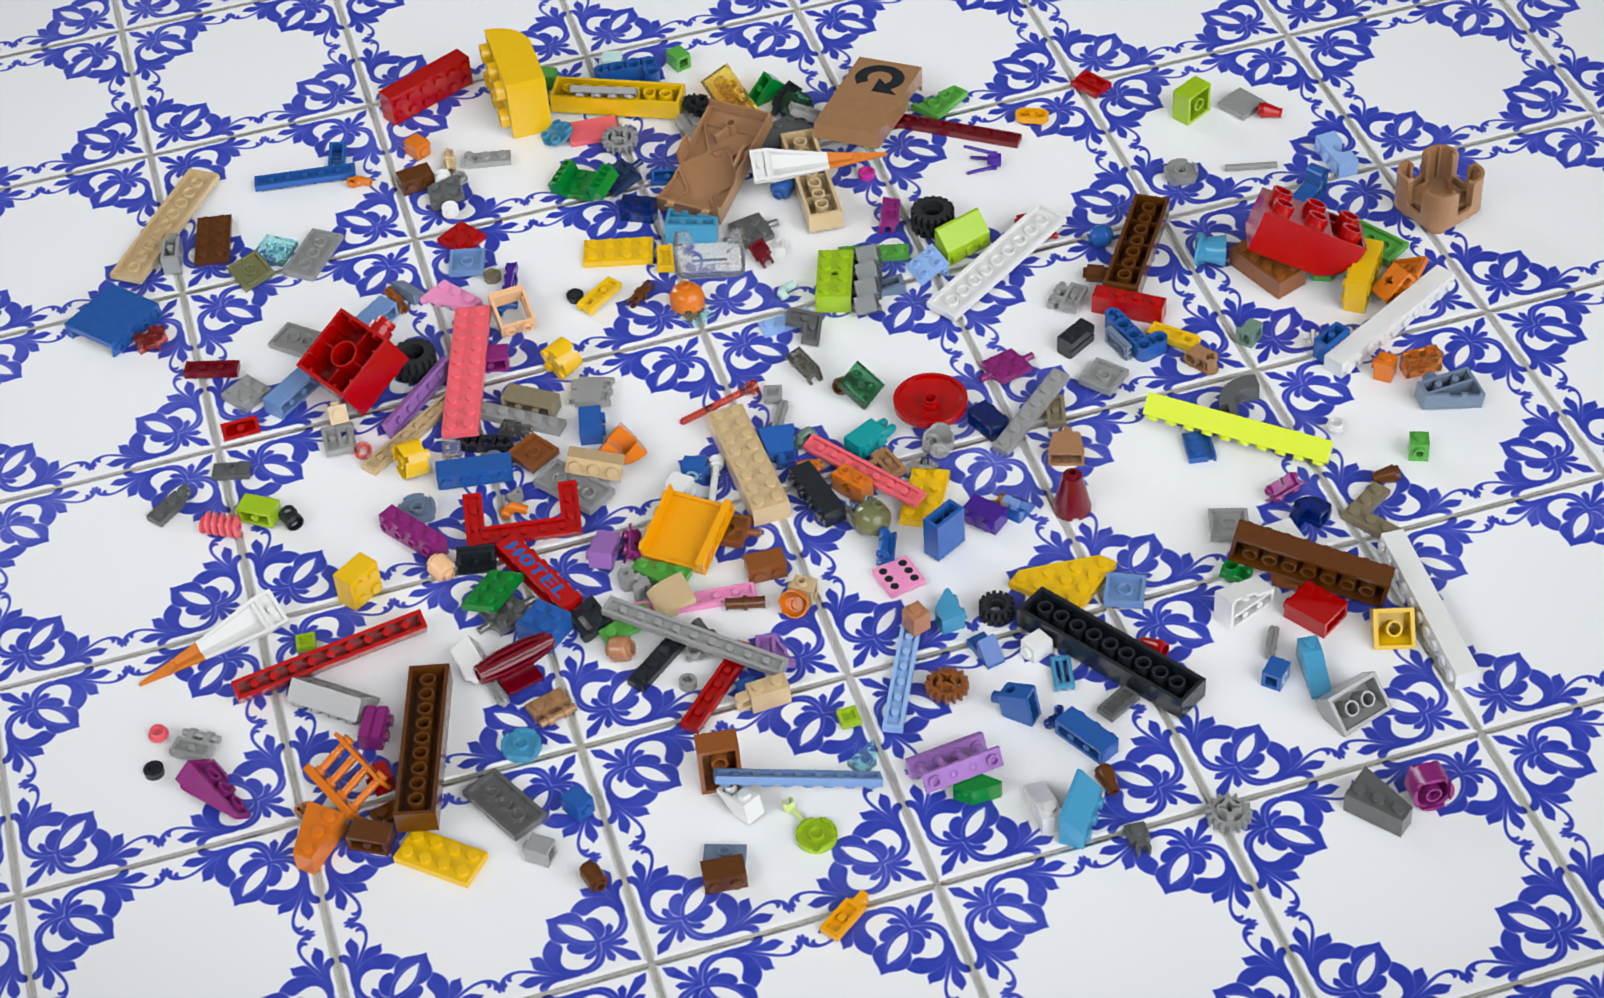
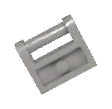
M352 422L320 428L327 457L345 453L356 454L359 452L360 448L358 443H356L355 427ZM342 432L347 434L349 443L343 444Z

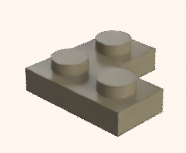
M1058 394L1041 415H1047L1048 429L1067 426L1064 394Z

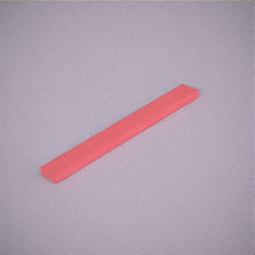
M814 433L802 445V449L805 452L836 468L846 463L871 477L875 489L913 509H916L927 496L925 491Z

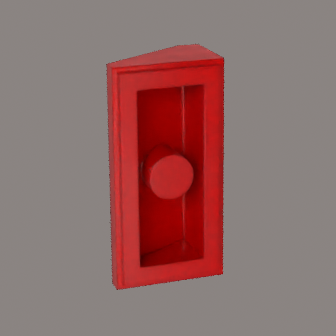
M256 415L220 424L225 442L261 433Z

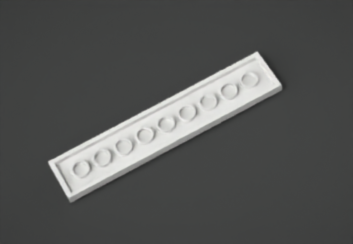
M1038 203L926 302L927 307L955 322L1066 223V216Z

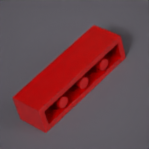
M1096 285L1091 297V312L1105 315L1106 309L1115 307L1122 311L1130 320L1153 324L1154 321L1163 323L1166 316L1167 298L1102 285Z

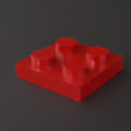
M460 221L439 236L437 242L449 250L475 248L486 239V234Z

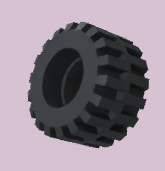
M925 196L918 199L911 206L912 231L917 236L920 235L921 238L935 240V229L955 219L952 202L941 196Z
M423 338L406 339L404 342H399L396 346L409 358L396 376L402 383L418 384L437 362L434 345Z

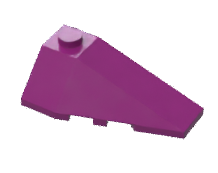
M215 759L188 760L176 776L175 780L180 784V788L183 791L237 820L249 819L251 816L243 800L234 794L236 791L234 785H229L227 781L229 776Z

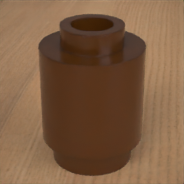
M1087 264V267H1083V278H1086V282L1103 283L1108 267Z
M591 860L584 862L579 868L582 880L591 892L604 890L609 881L606 874L596 862Z

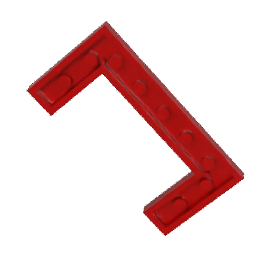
M577 481L557 482L561 510L560 517L485 526L481 492L462 494L467 546L496 544L513 533L525 542L583 534Z

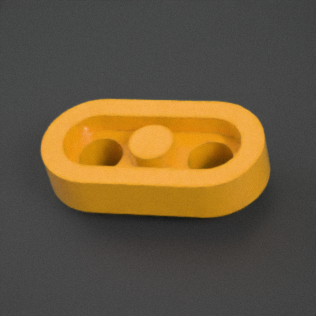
M1023 107L1016 110L1015 119L1022 124L1043 125L1049 120V112L1041 108Z

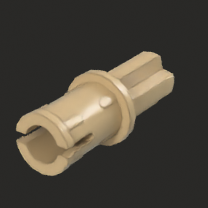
M446 148L443 163L451 175L457 171L455 166L457 161L454 157L453 149Z

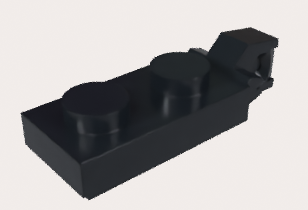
M789 80L774 97L771 104L773 105L770 112L771 115L776 117L780 111L784 113L788 109L790 102H794L803 89Z

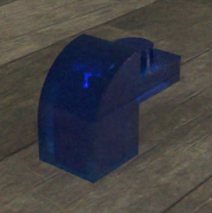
M1314 496L1301 497L1294 501V510L1289 514V517L1298 529L1306 522L1320 529L1330 519L1332 504Z

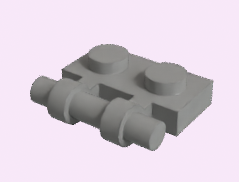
M1060 281L1055 286L1054 293L1049 296L1047 307L1053 309L1054 306L1059 304V310L1076 314L1088 292V286L1074 282L1066 286L1065 282Z
M183 728L182 736L178 735L169 749L170 756L187 760L210 759L216 750L214 743L220 744L222 736L210 731L201 732L197 728Z

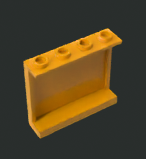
M668 484L666 490L662 492L659 505L654 509L651 522L647 524L643 539L639 541L638 549L642 558L677 566L682 565L692 568V572L706 575L735 512L733 503L727 499H724L723 503L674 491L672 485Z

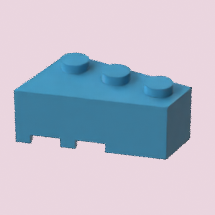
M668 208L664 223L665 243H688L691 245H712L718 243L719 222L717 216L698 213L696 216L689 214L686 210H683L681 213L675 212L674 208Z

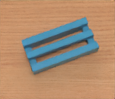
M1070 655L1050 657L1055 692H1059V689L1067 691V688L1075 690ZM1055 661H1058L1061 683H1058ZM1062 661H1066L1070 682H1066Z

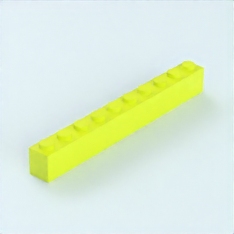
M1148 392L1142 413L1147 416L1146 419L1151 421L1165 420L1164 424L1173 427L1176 424L1183 425V429L1194 432L1195 428L1202 430L1201 434L1212 437V434L1220 435L1219 439L1229 442L1232 438L1238 440L1237 444L1249 446V443L1257 445L1256 449L1266 452L1269 448L1275 450L1274 454L1286 456V453L1291 454L1293 459L1303 462L1306 458L1312 460L1311 464L1322 467L1323 463L1329 464L1335 443L1331 440Z

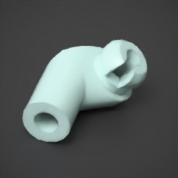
M791 280L779 287L777 296L780 297V300L788 299L789 294L787 292L796 288L795 282Z

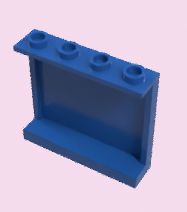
M112 283L65 322L64 325L68 337L72 339L78 335L86 337L110 348L115 358L163 316L159 303Z

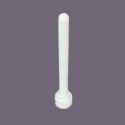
M717 454L709 458L712 472L708 500L716 501L719 471L724 467V458Z

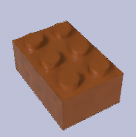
M735 728L694 735L702 795L716 793V789L720 787V785L714 782L713 768H741L739 744Z

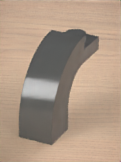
M1245 375L1228 382L1220 392L1218 410L1239 416L1236 408L1238 405L1244 402L1259 400L1260 385L1256 375Z

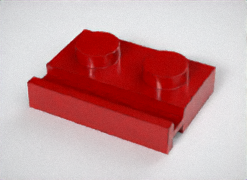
M1085 70L1075 77L1074 81H1070V86L1097 99L1098 95H1102L1112 88V82Z

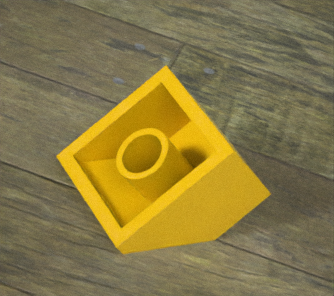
M1414 607L1369 608L1370 630L1374 650L1416 648Z

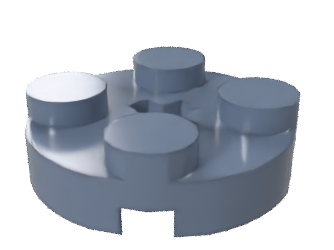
M424 493L407 495L403 498V502L398 504L399 509L423 523L432 522L435 519V500L431 496H424Z

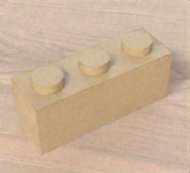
M569 446L564 472L621 482L625 455Z

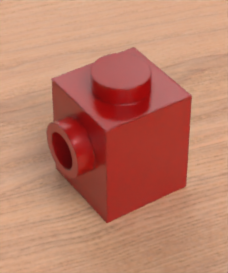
M385 760L372 764L376 771L380 770L388 777L386 781L391 786L388 790L379 785L374 790L376 796L379 797L396 790L393 775ZM367 773L368 779H365L367 785L374 779L369 773Z

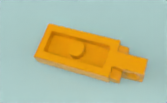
M861 889L854 898L846 897L820 926V932L838 942L867 909L866 905L869 902V893Z

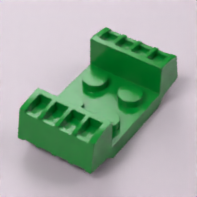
M564 159L548 185L551 193L562 195L564 198L593 202L594 200H604L619 174L613 166L602 163L596 172L578 169L573 159Z

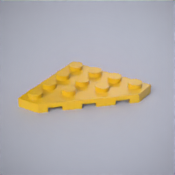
M1095 555L1021 569L1008 582V586L1010 589L1029 597L1043 586L1084 609L1106 582L1107 572L1113 573L1117 568V562L1102 555Z

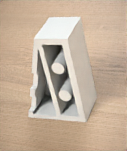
M1257 575L1216 590L1213 619L1231 632L1273 603L1275 588Z

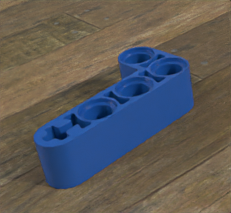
M653 56L601 64L594 67V77L598 79L632 81L645 79V81L660 82L659 67L656 58Z
M1310 163L1306 169L1305 182L1294 192L1292 198L1304 203L1307 198L1319 200L1327 189L1328 168Z
M1111 307L1105 310V327L1111 325L1132 345L1131 355L1137 361L1148 362L1167 352V334L1165 332L1156 331L1145 335L1118 308Z

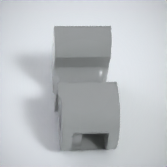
M630 567L621 568L617 573L621 590L624 592L633 591L636 602L647 597L646 592L651 588L648 577L641 575L639 572L634 573V570Z

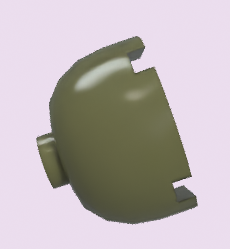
M867 500L856 507L851 521L855 527L857 524L861 528L860 531L862 533L878 537V530L886 526L889 529L892 517L890 510L880 500Z

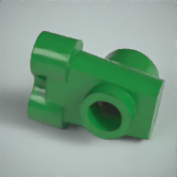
M1226 560L1222 564L1219 577L1225 579L1228 583H1238L1251 578L1253 568L1245 565L1242 567L1239 566V563Z

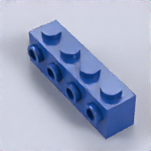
M511 452L435 461L439 490L514 481Z

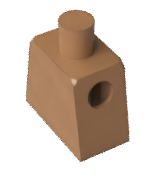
M1068 426L1062 427L1061 431L1053 432L1048 449V466H1084V447L1080 432L1072 431V428Z

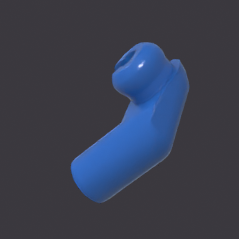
M518 301L497 307L500 317L503 316L507 309L517 310Z

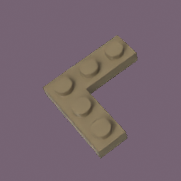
M1375 481L1341 513V520L1380 539L1381 533L1402 529L1372 513L1390 495L1389 488Z

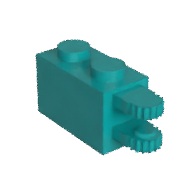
M870 418L844 436V449L864 459L878 448L884 446L887 443V438L896 431L897 427L893 423L888 425V420L885 418H881L877 422Z

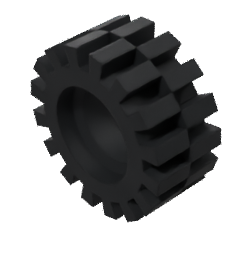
M992 590V594L986 592V596L982 595L981 599H979L980 620L982 619L984 624L987 622V626L991 627L994 624V627H998V624L1003 627L1004 623L1008 625L1010 620L1014 619L1015 602L1013 597L1009 596V593L1005 592L1003 594L1001 590H999V593H996V590ZM993 607L1003 608L1002 610L998 611L991 610V608Z

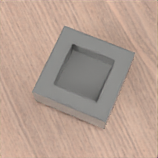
M764 385V403H779L782 400V385Z

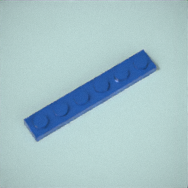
M355 162L254 176L255 191L347 180L349 177L356 176Z

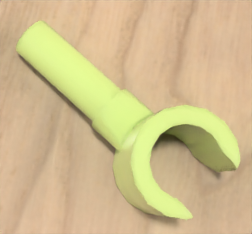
M788 797V804L782 801L785 813H792L800 822L805 820L796 809L793 797Z

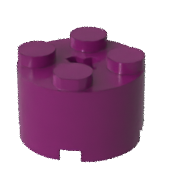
M1435 760L1412 765L1408 768L1404 785L1416 807H1420L1423 811H1434L1443 807V802L1448 798L1449 800L1452 799L1455 792L1454 785L1439 761Z

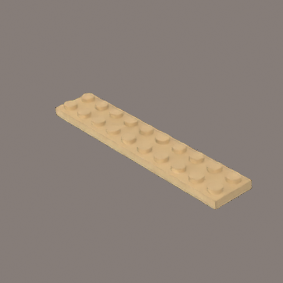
M189 168L110 272L111 279L142 285L160 261L162 239L169 238L170 233H177V236L180 234L220 180L219 174Z

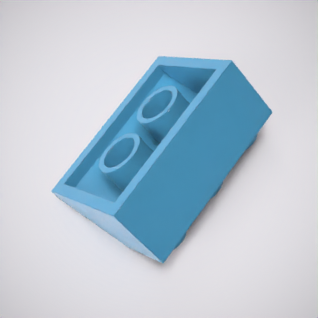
M1081 769L1076 770L1059 815V844L1084 850L1086 842L1091 841L1093 833L1091 828L1096 826L1099 814L1097 812L1102 810L1105 798L1102 797V788Z

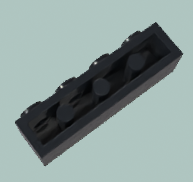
M809 460L789 468L790 476L788 477V482L790 486L797 490L799 498L804 499L807 508L813 511L818 522H821L825 528H828L846 520L845 505Z

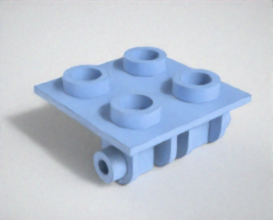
M931 243L908 262L905 267L923 286L938 273L941 276H947L949 274L947 266L950 263Z

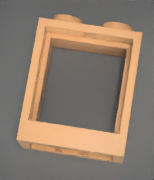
M522 284L488 294V303L491 305L492 314L502 338L506 336L511 337L517 333L528 332L536 328V319ZM520 300L527 319L503 325L497 307Z

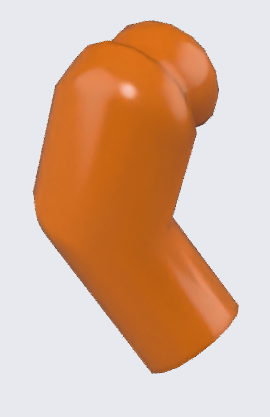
M358 175L349 177L346 180L350 188H356L361 185L371 186L373 182L372 178Z
M806 459L796 462V465L809 460L818 472L824 469L822 466L823 462L820 459Z
M510 502L502 507L500 516L502 519L508 520L516 512L526 515L529 506Z

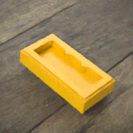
M674 244L656 246L658 273L675 272Z

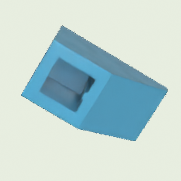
M949 588L944 590L935 606V622L943 635L965 628V619H967L966 611L963 607H960L957 595L952 594Z

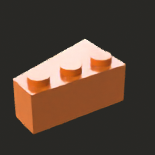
M308 801L293 850L297 869L316 875L348 830L343 812Z

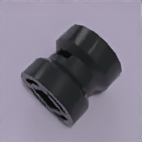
M286 505L279 511V519L289 531H296L302 527L304 519L293 505Z

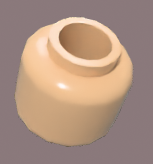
M436 553L428 559L426 563L427 572L434 579L443 582L445 580L449 581L454 577L455 562L446 554Z

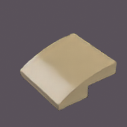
M682 572L660 581L646 592V596L654 611L670 617L679 615L678 609L696 603V597Z

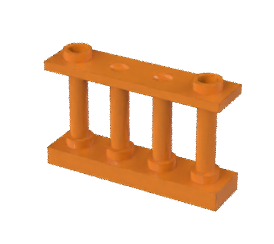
M335 732L333 735L340 742L338 746L320 765L314 767L307 763L303 770L336 807L344 813L345 817L352 821L353 817L363 818L358 813L359 807L379 785L388 790L391 786L386 781L388 777L380 770L376 771L352 745L354 741L348 735L342 736ZM347 749L351 753L349 758L331 777L326 778V770ZM358 761L362 765L361 769L342 790H337L335 788L337 786L336 783ZM369 773L374 779L353 802H348L347 795Z

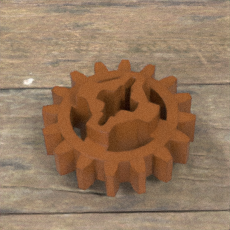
M946 666V669L938 667L937 672L931 670V675L926 676V695H930L931 701L937 699V704L941 703V701H944L945 705H948L950 701L956 704V699L962 701L963 696L968 695V676L964 675L963 670L957 672V667L950 669L949 666Z

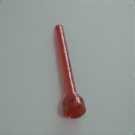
M755 379L747 381L744 388L681 418L680 424L685 425L746 394L754 395L760 392L758 383Z

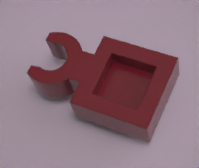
M763 237L748 246L755 260L759 261L764 269L766 268V261L769 260L772 264L774 263L770 255L772 252Z

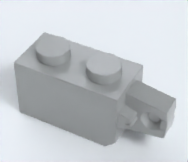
M170 233L169 238L162 239L160 261L164 275L182 273L184 249L181 238L177 237V233Z

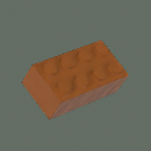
M1247 238L1230 247L1229 264L1278 300L1305 284L1306 271L1249 251Z

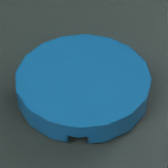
M527 727L513 729L514 732L510 734L508 732L501 740V751L503 756L510 762L526 763L532 761L542 750L541 737L533 729Z

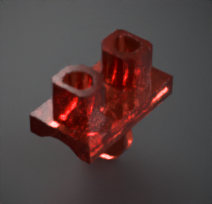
M154 324L149 327L147 333H137L133 336L140 355L153 348L156 351H160L161 344L168 341L163 325L156 326Z

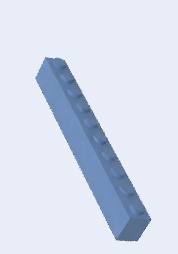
M380 295L361 311L356 318L368 325L372 319L376 321V318L381 314L392 322L399 316L397 303ZM297 368L262 398L265 412L282 420L313 393L319 385L300 368Z

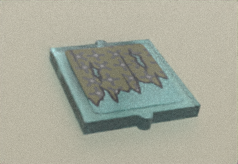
M706 306L695 313L685 311L686 314H681L673 311V314L691 329L700 324H705L707 320L715 317V313Z

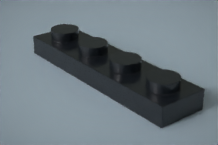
M665 638L627 679L628 685L645 693L687 645Z

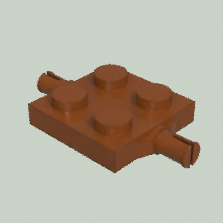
M733 514L720 546L743 549L745 541L749 536L760 538L762 531L761 529L751 528L752 516Z

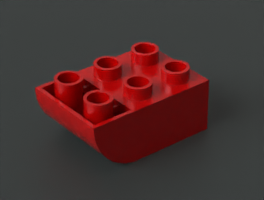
M1274 185L1272 190L1264 187L1261 188L1245 223L1249 251L1321 276L1342 273L1348 267H1351L1353 263H1357L1365 254L1367 248L1362 224L1359 223L1360 218L1356 214L1346 210H1341L1339 215L1326 211V204L1315 198H1307L1305 203L1292 198L1294 195L1292 191L1279 185Z

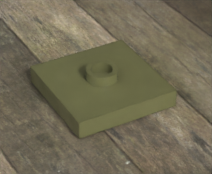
M257 250L252 251L226 267L246 293L275 275L274 270Z

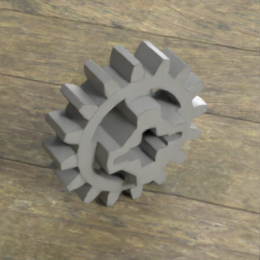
M619 123L618 127L612 125L613 128H607V132H603V137H601L603 148H606L607 152L612 151V155L616 152L619 156L622 152L628 154V150L633 151V147H637V131L633 127L628 128V124L622 126Z
M1226 792L1225 796L1219 793L1217 799L1212 797L1210 803H1207L1205 818H1208V825L1213 824V830L1221 829V834L1228 831L1229 835H1232L1234 830L1239 834L1241 828L1246 830L1248 824H1251L1253 809L1250 808V802L1245 803V797L1237 798V793L1233 796H1230L1229 792Z

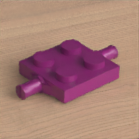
M1012 348L981 362V367L986 373L978 376L979 381L983 383L993 379L1004 385L1032 372V365L1028 361L1035 359V355L1032 352L1024 356L1019 355Z

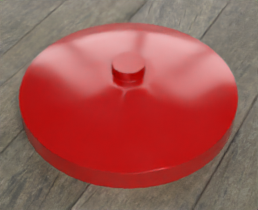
M922 373L904 380L896 388L893 395V406L896 415L903 422L917 428L928 429L936 422L951 425L958 421L967 410L968 395L963 384L949 375Z

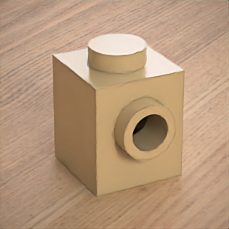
M341 400L330 402V406H327L331 426L349 422L345 402L341 403Z
M795 574L793 580L788 583L787 590L800 589L807 595L809 606H813L819 594L818 579Z

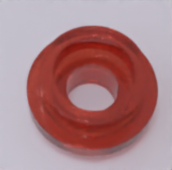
M364 441L357 443L354 447V455L359 460H367L373 453L371 445ZM360 448H364L366 453L361 454Z

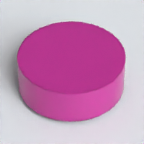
M870 166L861 167L858 170V178L866 182L875 178V169Z

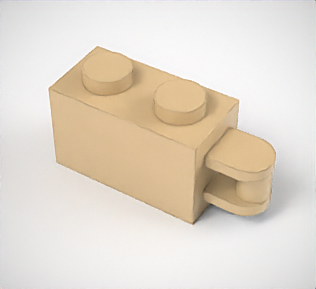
M784 672L745 683V691L735 694L736 709L743 711L751 708L753 714L792 702L790 685Z

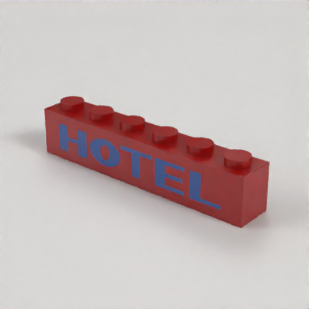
M513 533L495 544L497 558L511 571L523 573L525 578L523 583L541 600L566 611L573 610L582 603L583 597L581 593L575 591L567 580H563L555 569L553 570L549 567L547 561L541 559L533 548L530 549L522 538Z

